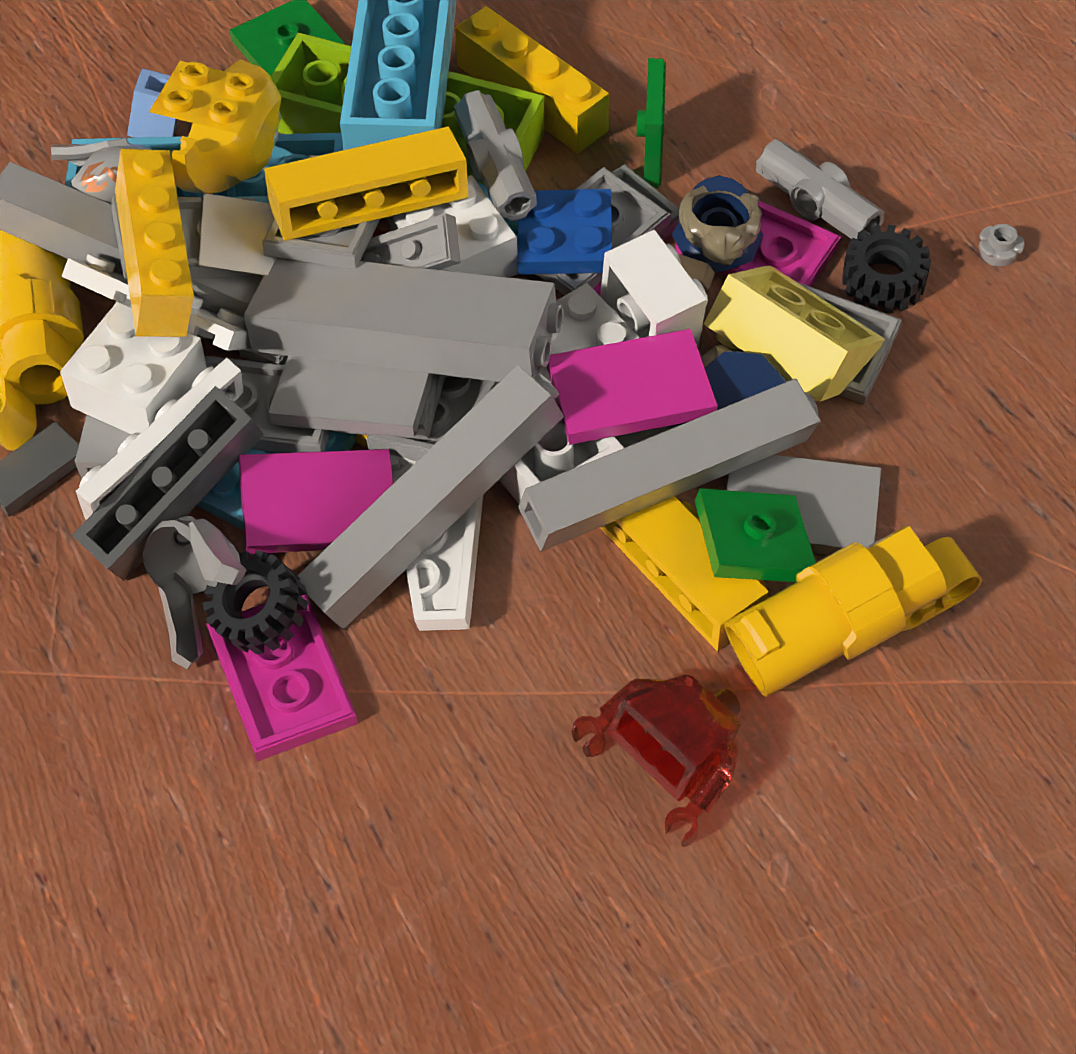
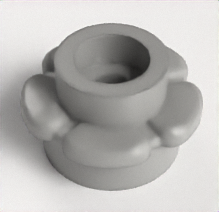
M997 224L988 226L979 235L981 239L979 242L981 257L990 265L998 267L1008 266L1016 260L1017 254L1024 250V239L1022 236H1018L1017 230L1010 225Z

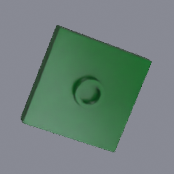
M307 0L289 1L229 30L231 41L251 64L263 68L270 76H272L297 33L345 44Z
M648 58L646 110L637 109L636 137H645L644 180L654 188H659L662 182L666 62L661 58Z
M699 489L695 498V505L714 577L797 582L796 575L816 563L795 495Z

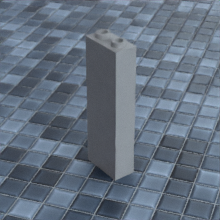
M276 258L269 274L264 275L244 313V319L253 352L286 356L291 354L500 382L517 365L532 378L539 372L541 366L546 367L548 365L551 354V337L553 333L558 334L562 327L563 305L556 303L555 284L552 282L359 261L356 269Z

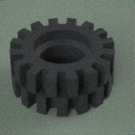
M880 225L872 226L870 235L865 229L858 232L857 239L852 238L849 242L843 267L842 284L846 285L845 292L850 297L856 294L855 303L863 305L867 301L869 302V308L877 310L878 305L884 306V313H893L894 305L898 306L900 312L908 309L909 302L915 305L919 301L920 294L923 295L931 264V259L929 258L930 251L927 246L922 247L923 240L918 235L911 240V231L903 228L901 234L895 233V225H887L886 232H881ZM877 263H887L898 267L902 272L887 275L876 272L870 266Z
M255 550V554L252 556L248 551L239 553L240 564L246 569L244 577L237 585L220 582L217 583L216 587L207 585L204 594L213 601L203 602V608L210 615L206 620L215 629V632L244 652L248 653L250 649L255 654L264 653V645L272 651L280 648L277 639L280 636L289 641L294 636L288 630L292 623L301 627L304 618L297 613V610H307L308 602L302 597L307 592L305 586L299 581L300 578L274 555L270 554L269 556L264 551ZM262 586H269L270 595L264 608L253 617L244 619L241 616V612L247 597L254 590Z

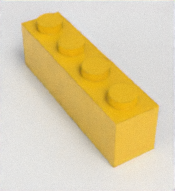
M483 7L455 27L457 66L474 78L544 95L545 130L575 153L579 154L609 131V93L489 7Z
M449 126L264 168L269 206L284 241L468 198L466 158Z
M120 149L115 195L135 336L186 337L194 293L170 150Z
M675 496L600 527L717 652L730 643L724 623L768 599L769 592L764 580L714 577L699 516L689 503L685 501L680 502Z

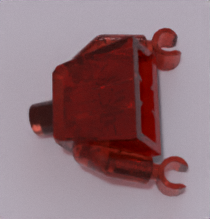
M686 674L669 680L636 678L628 682L599 708L601 714L598 717L582 716L577 718L572 725V737L577 742L584 735L594 733L595 735L585 742L582 749L585 756L595 757L605 749L606 737L604 732L607 730V733L678 802L687 797L690 801L686 807L672 809L665 819V834L671 830L672 825L677 821H686L691 825L690 831L685 834L681 841V846L686 847L691 845L697 837V818L703 810L707 813L710 812L733 780L739 754V748L734 739L741 727L739 718L736 717L740 712V703L737 696L729 689L722 688L711 693L697 679Z

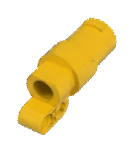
M0 230V445L7 450L14 451L29 441L36 431L35 404H51L68 396L60 371L83 344L84 335L80 302L71 290L70 280L62 277L68 259Z
M904 526L867 547L853 542L805 568L796 575L797 583L729 619L724 623V627L732 648L747 675L761 694L768 697L842 655H845L847 660H850L902 631L919 626L968 598L981 585L982 579L951 537H943L924 546L912 528Z

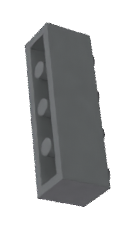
M215 386L72 536L109 571L125 581L144 561L143 550L146 540L153 529L162 521L176 520L187 516L238 462L239 455H245L264 434L249 415Z

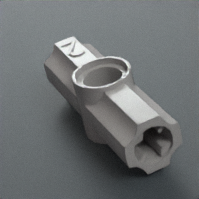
M479 90L464 94L462 100L454 105V112L466 140L467 154L474 176L478 182H484L493 205L502 217L508 218L510 221L522 219L527 216L532 208L537 206V200L524 170L522 152L516 134L512 128L506 130L491 95L482 94Z
M774 139L765 146L762 155L756 162V172L787 193L796 212L807 220L815 221L821 217L851 239H857L858 232L863 229L870 235L871 227L881 226L884 221L885 211L850 188V183L843 170L831 162H824L818 166L785 142H780L777 139Z

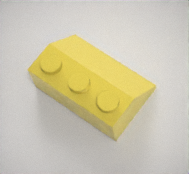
M770 265L728 274L704 322L705 326L717 333L716 338L723 345L735 350H743L746 353L763 354L785 379L791 381L797 378L803 391L809 393L814 401L820 402L840 395L885 341L877 333Z

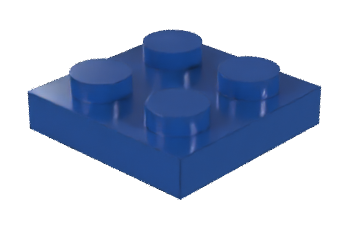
M611 189L534 190L537 206L532 208L526 217L518 219V274L603 273L604 254L612 250Z

